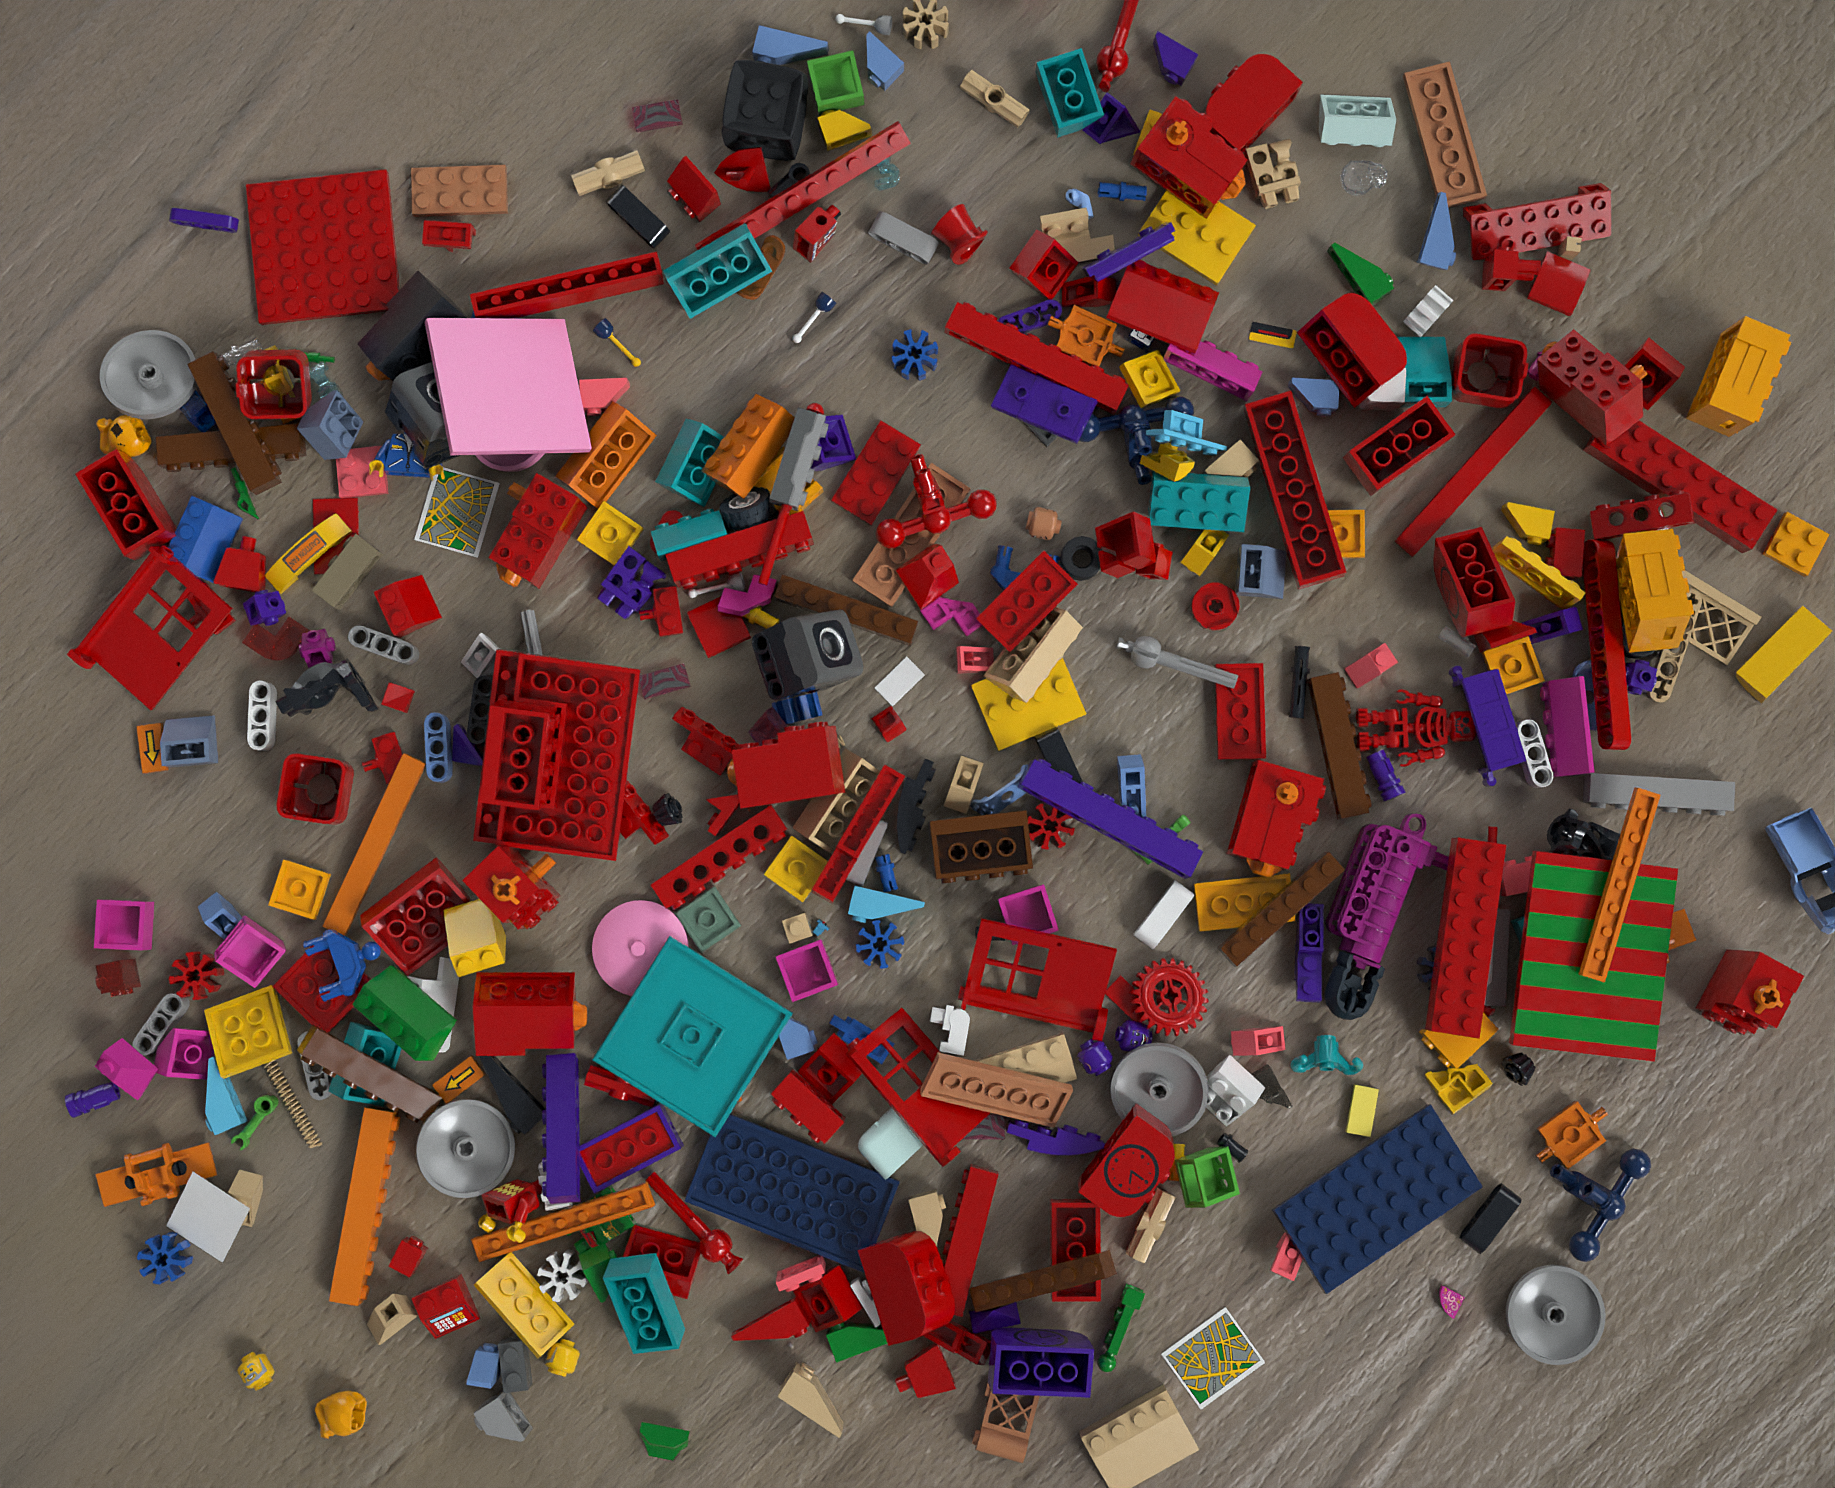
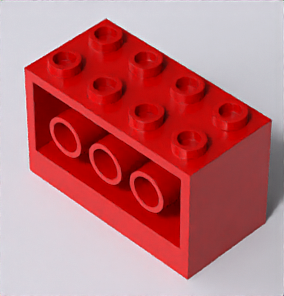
M501 699L490 706L480 803L539 811L547 803V800H550L552 786L548 785L550 776H553L555 762L551 761V756L553 752H556L557 738H554L555 728L558 729L560 723V714H556L557 707ZM523 728L529 731V735L524 732ZM520 752H523L527 758H524ZM518 776H520L524 780V782L520 781Z

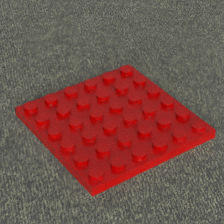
M387 169L246 184L260 325L380 313L389 310L386 304L400 290L389 172Z

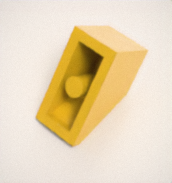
M828 110L823 112L820 117H817L827 151L872 136L869 123L841 110L835 112L834 110Z
M1511 502L1502 505L1501 511L1518 536L1527 539V543L1541 545L1542 542L1544 543L1550 539L1555 511Z
M1204 529L1180 563L1185 565L1191 572L1201 576L1229 537V534L1220 530Z

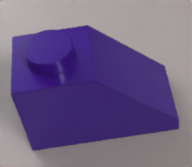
M1157 31L1153 45L1161 75L1169 83L1182 86L1195 65L1198 54Z
M1577 607L1563 609L1522 622V624L1536 628L1537 633L1529 636L1531 644L1583 630Z

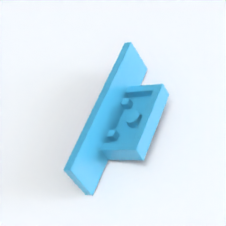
M1166 410L1164 412L1163 429L1146 430V435L1155 437L1157 442H1171V445L1176 447L1187 446V450L1190 451L1203 450L1204 455L1215 456L1217 452L1227 451V446L1201 439L1203 419L1177 411Z

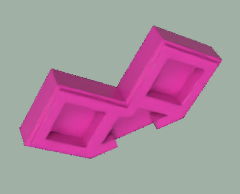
M753 575L748 593L724 588L718 605V611L743 616L760 605L763 607L771 603L777 579L769 578L768 585L765 586L758 583L759 575Z
M939 597L920 610L933 631L951 618H954L966 637L983 626L976 619L980 615L979 611L970 602Z

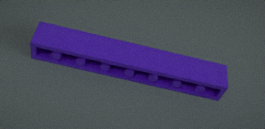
M1034 759L1029 763L1017 788L1184 879L1192 876L1204 852L1198 849V844L1188 839L1183 841L1177 837L1178 834L1169 828L1161 829L1156 826L1157 822L1149 817L1144 816L1141 818L1129 806H1119L1114 803L1115 799L1107 794H1097L1089 784L1084 782L1077 783L1072 780V775L1062 770L1059 772L1051 768L1052 765L1043 759H1038V761Z

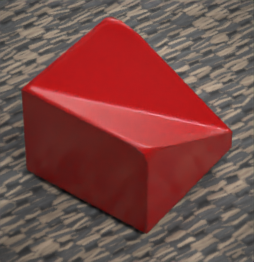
M389 682L381 705L408 713L415 691Z

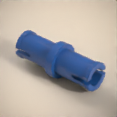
M1099 182L1098 197L1118 198L1119 201H1124L1125 199L1146 200L1147 186L1126 185V182H1120V184Z

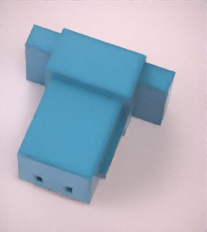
M818 919L817 922L819 924L813 933L819 936L825 929L828 931L830 928L825 922Z

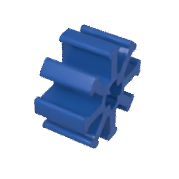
M912 330L904 331V339L907 341L908 346L898 342L897 339L894 340L892 344L893 352L897 351L902 355L892 356V365L896 369L897 366L907 363L905 368L901 370L902 378L909 380V374L914 367L918 372V380L921 381L926 379V371L923 370L922 364L932 368V371H935L937 367V358L933 359L929 355L938 354L937 342H933V344L923 347L925 342L928 341V332L921 330L918 342L914 343ZM912 351H915L916 354H919L918 359H914V357L911 356Z
M817 692L772 703L777 726L823 715Z
M875 920L872 924L875 926L876 935H871L863 927L859 935L865 936L870 940V943L857 944L856 950L858 953L861 950H872L869 957L864 960V963L868 966L871 965V961L876 954L880 955V968L884 969L888 968L885 959L886 952L893 956L896 961L901 958L902 954L895 952L890 948V945L900 943L904 945V937L901 936L898 939L889 940V935L894 929H897V926L890 923L886 933L881 934V921ZM879 937L883 938L882 941H887L883 951H878V947L875 949L873 945Z
M176 1232L162 1235L163 1241H161L159 1234L145 1241V1244H148L151 1250L146 1248L138 1252L137 1260L146 1259L151 1260L152 1263L139 1270L143 1277L157 1269L155 1280H153L154 1284L160 1285L169 1280L168 1275L171 1278V1282L185 1275V1272H182L179 1266L184 1268L192 1264L193 1256L185 1257L180 1256L178 1253L191 1246L187 1239L173 1247L175 1236H177ZM165 1254L168 1256L166 1262H164L162 1259L165 1256Z

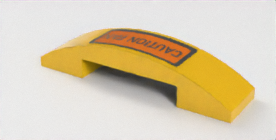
M338 514L332 515L308 532L284 553L265 574V577L282 594L299 579L298 575L330 547H336L353 531Z

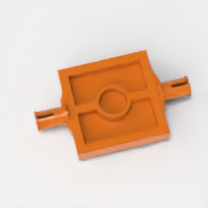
M1076 305L1072 307L1065 321L1051 316L1047 324L1060 330L1056 346L1061 349V352L1068 356L1074 354L1080 357L1083 363L1091 366L1094 364L1100 366L1103 357L1108 352L1120 358L1125 348L1112 343L1113 333L1117 326L1116 323Z
M1574 1101L1542 1124L1537 1130L1545 1140L1547 1147L1536 1154L1538 1160L1543 1163L1554 1155L1566 1169H1569L1606 1142L1597 1124L1601 1119L1608 1116V1113L1605 1112L1606 1110L1600 1107V1109L1590 1115L1584 1111L1578 1101Z

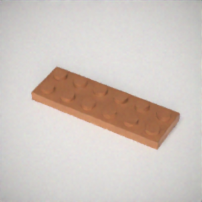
M1450 61L1404 73L1405 87L1436 197L1439 192L1446 193L1448 208L1485 199L1487 193Z
M930 463L928 468H930L931 474L935 477L941 490L945 507L948 508L961 504L971 488L933 463ZM915 488L894 517V519L901 523L920 517L923 514ZM927 530L905 536L900 546L891 549L883 547L878 542L852 582L892 608L906 588L895 570L932 543L935 544L941 534H933Z
M939 1052L920 1089V1094L923 1097L1055 1128L1073 1092L1072 1085Z

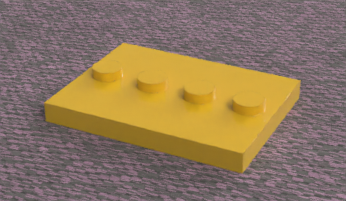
M1166 190L1140 231L1150 226L1155 229L1165 222H1171L1175 229L1171 233L1174 236V241L1160 248V250L1217 286L1256 225L1221 202L1216 205L1206 219Z
M1063 657L1055 664L1049 676L1043 680L1034 696L1027 703L1011 697L987 679L971 685L998 751L1086 715Z

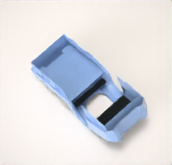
M1809 808L1766 826L1765 830L1791 875L1790 884L1795 898L1819 930L1829 935L1835 931V847L1818 816L1812 808ZM1821 872L1833 893L1817 900L1812 895L1808 898L1802 888V879Z

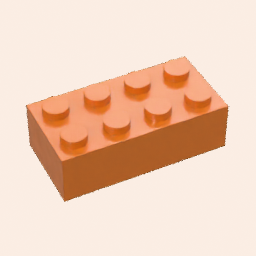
M755 394L701 471L720 487L745 499L789 437L795 417L781 405Z

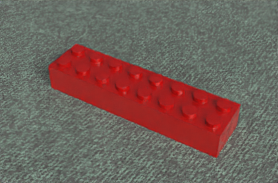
M1291 390L1245 404L1244 413L1298 590L1344 577L1347 573Z
M1640 420L1607 447L1592 435L1583 448V451L1651 495H1659V498L1668 497L1669 492L1684 490V493H1689L1695 523L1741 553L1753 549L1777 512L1776 508Z
M1459 837L1451 839L1425 1030L1480 1039L1506 852L1505 844Z

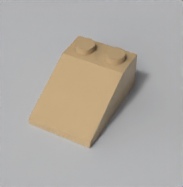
M796 1362L780 1386L778 1398L840 1438L843 1430V1421L817 1375L814 1374V1369L805 1363L800 1365Z

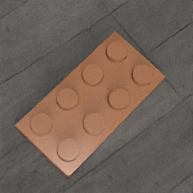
M506 165L411 168L412 215L414 217L508 214Z

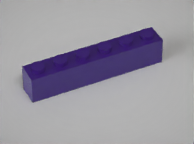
M575 1053L546 1055V1064L542 1065L543 1078H546V1087L542 1088L543 1101H546V1110L542 1111L543 1125H546V1134L542 1135L543 1148H546V1157L542 1159L543 1172H546V1181L542 1183L543 1196L547 1197L550 1204L580 1202L579 1060Z

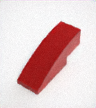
M952 1320L948 1324L923 1335L948 1351L957 1353L976 1365H985L990 1354L991 1341L977 1333L973 1334L972 1330Z

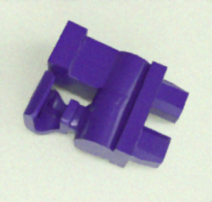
M628 546L607 578L601 583L603 588L597 599L609 606L615 597H618L622 600V603L615 612L626 620L634 611L639 612L652 594L650 587L654 584L653 581L661 578L665 579L667 575ZM643 568V574H642V576H641V580H640V581H636L634 578L638 575V573H639V572L641 571V569Z

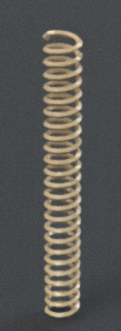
M273 1061L265 1063L264 1068H268L266 1072H271L269 1077H272L271 1081H275L273 1085H277L276 1089H280L278 1093L281 1094V1098H284L285 1106H289L287 1110H292L290 1114H294L292 1116L293 1119H296L294 1123H298L297 1127H301L299 1131H303L301 1135H306L304 1140H307L306 1144H310L308 1148L321 1146L323 1142L317 1143L320 1138L314 1139L318 1135L313 1134L315 1129L309 1131L313 1128V1125L306 1127L311 1123V1121L305 1122L308 1117L302 1118L306 1113L299 1114L304 1109L297 1110L301 1107V1104L296 1105L299 1100L293 1101L297 1096L289 1098L294 1094V1092L288 1093L292 1090L291 1087L285 1089L289 1086V1083L282 1085L287 1082V1079L280 1081L285 1075L277 1077L283 1071L276 1072L280 1069L279 1066L272 1069L278 1063L271 1064Z

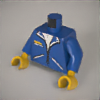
M405 432L404 434H393L391 439L386 440L377 452L375 459L369 464V475L376 470L379 471V477H383V472L385 471L386 475L424 477L433 480V476L439 474L442 479L445 478L442 463L431 468H425L413 453V443Z

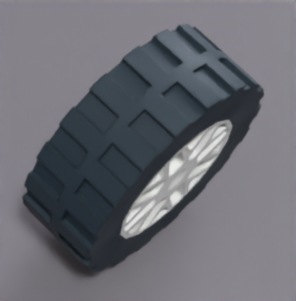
M753 487L745 499L735 494L724 499L719 509L726 527L733 530H744L768 520L773 515V512H775L774 504L770 503V492L768 489Z

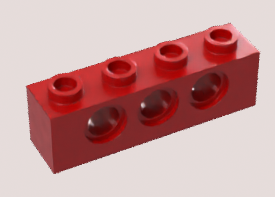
M1684 490L1669 492V496L1659 498V495L1646 496L1644 501L1636 503L1634 499L1619 502L1620 506L1610 507V504L1595 506L1596 510L1590 511L1594 540H1607L1623 537V534L1656 531L1695 524L1691 496L1689 493H1684ZM1665 504H1670L1673 506L1672 514L1667 517L1661 516V507ZM1639 509H1646L1648 511L1646 520H1636L1635 514ZM1616 513H1621L1624 517L1623 522L1618 526L1612 525V516Z

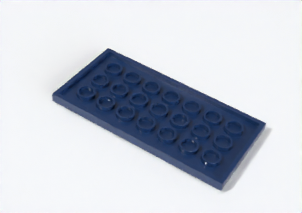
M1427 1104L1273 1208L1272 1211L1323 1293L1328 1294L1480 1190L1483 1186L1432 1105Z
M730 1113L717 1136L710 1135L685 1202L865 1273L858 1250L877 1242L900 1180L892 1177L885 1180L877 1171Z

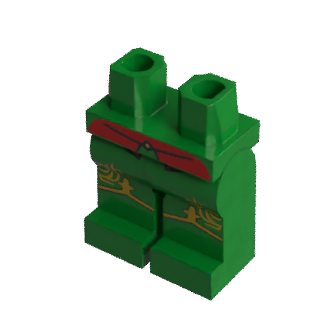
M610 1185L604 1188L602 1191L597 1193L589 1200L607 1194H611L616 1191L613 1188V1186ZM630 1214L579 1230L583 1238L574 1243V1246L579 1254L586 1252L604 1242H609L634 1226L636 1221Z

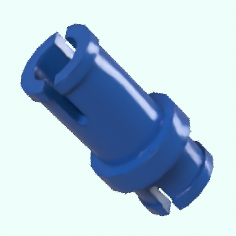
M890 854L875 857L877 867L875 868L876 872L880 874L883 892L898 889L893 871L895 866L894 862L891 863Z

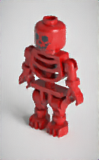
M1403 689L1396 691V693L1401 692L1405 697H1408L1404 701L1395 700L1394 702L1397 704L1415 703V706L1419 707L1421 704L1429 705V707L1418 710L1414 723L1411 724L1407 720V708L1400 709V721L1397 709H1386L1385 712L1371 710V713H1368V708L1356 709L1357 727H1368V722L1372 724L1384 722V725H1389V732H1385V736H1378V734L1369 736V732H1358L1357 747H1359L1360 751H1369V746L1373 748H1378V746L1398 748L1400 745L1399 736H1401L1402 748H1408V732H1414L1415 739L1421 747L1431 748L1424 751L1423 749H1417V752L1414 753L1402 752L1398 754L1397 757L1405 755L1407 758H1411L1407 760L1406 764H1400V767L1409 766L1413 762L1425 763V760L1442 758L1445 755V750L1440 745L1448 743L1447 736L1453 742H1471L1475 739L1477 733L1470 710L1452 711L1447 717L1446 709L1438 708L1443 704V699L1436 695H1422V692L1413 694ZM1424 712H1428L1425 721L1420 723L1421 715ZM1433 713H1436L1434 722H1431ZM1394 725H1401V731L1395 732ZM1434 731L1435 738L1437 741L1433 739L1431 732L1433 733ZM1420 732L1425 733L1426 739L1429 743L1425 742L1421 738Z

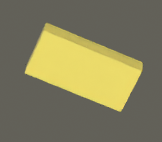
M1353 1085L1345 1132L1371 1137L1379 1089Z

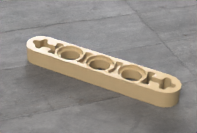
M1690 590L1689 593H1686L1687 597H1690L1692 594V599L1695 600V603L1692 604L1694 615H1691L1688 626L1683 635L1684 640L1680 642L1679 651L1676 653L1670 652L1669 649L1659 651L1654 668H1657L1656 676L1669 680V683L1663 682L1661 690L1665 692L1664 695H1659L1658 698H1656L1657 694L1653 691L1654 688L1660 687L1661 681L1656 682L1652 692H1647L1650 700L1654 702H1665L1671 696L1702 604V597L1695 590ZM1665 662H1669L1673 666V671L1668 676L1663 675L1660 670L1661 665Z

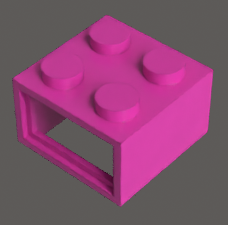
M1044 884L997 899L1005 924L1045 933L1059 931ZM1010 940L1012 945L1018 944L1017 941Z
M97 900L94 948L152 950L155 902Z
M244 915L215 950L214 957L215 962L256 988L285 953L286 948L282 940Z
M822 939L776 956L792 1002L839 984Z

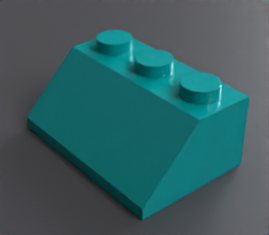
M1082 48L1037 62L1035 73L1057 138L1080 131L1104 116Z
M686 418L655 482L667 490L705 507L716 483L701 470L716 451L724 436L701 422Z
M712 508L700 512L701 516L696 518L685 516L678 519L676 524L669 526L668 523H663L655 526V530L651 531V535L660 561L667 560L665 554L727 535L720 511H714Z
M350 1022L344 1042L395 1070L401 1048L379 1028ZM336 1075L335 1078H332L328 1092L339 1098L384 1106L385 1100L379 1097L377 1100L371 1099L364 1094L365 1089L359 1086L353 1089L343 1083V1077Z

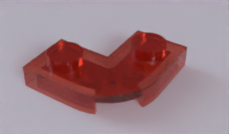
M288 617L276 636L257 624L253 626L242 643L264 658L281 661L290 658L299 649V644H302V634L311 630L293 618Z

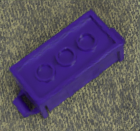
M1454 666L1449 669V675L1452 676L1453 681L1452 686H1463L1464 696L1468 709L1471 712L1478 742L1487 765L1485 768L1478 769L1483 778L1482 783L1486 787L1494 786L1497 781L1493 777L1492 771L1526 761L1499 669H1494L1463 678L1462 668Z

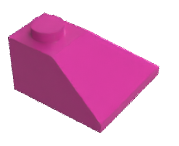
M173 1028L157 1047L154 1066L158 1068L156 1073L166 1077L207 1080L209 1058L215 1056L209 1031Z
M123 1038L103 1051L94 1066L136 1100L141 1098L158 1071L156 1066Z

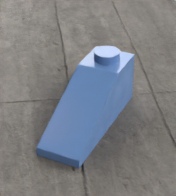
M759 25L752 54L754 61L783 65L828 55L829 49L828 42Z
M1439 192L1434 203L1417 263L1441 270H1448V266L1452 267L1455 261L1456 252H1453L1455 246L1446 193Z
M1141 754L1117 756L1120 806L1126 805L1136 811L1135 814L1143 818L1146 816L1145 767Z

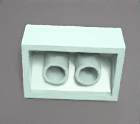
M1320 95L1319 135L1321 143L1328 145L1343 143L1351 146H1360L1361 144L1375 147L1392 146L1396 116L1391 98Z

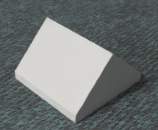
M1406 368L1368 396L1359 407L1364 410L1396 411L1405 403Z

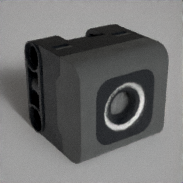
M430 362L397 376L391 388L385 414L398 431L403 430L413 443L412 451L425 468H431L461 456L450 455L433 363Z
M840 609L792 617L756 633L752 638V647L767 693L773 700L794 697L803 692L814 693L824 691L853 679L863 672V661L848 616Z

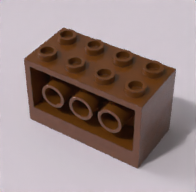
M1027 810L930 821L936 880L941 879V884L956 882V877L965 876V881L979 880L981 874H989V878L1004 877V872L1013 871V876L1028 874V869H1033ZM1003 841H1007V844L1012 846V849L1008 850V854H1004L1003 850H999V846L1003 844ZM979 843L988 848V852L984 853V857H980L979 853H975ZM955 846H959L960 850H964L960 860H956L955 856H951V851H954Z

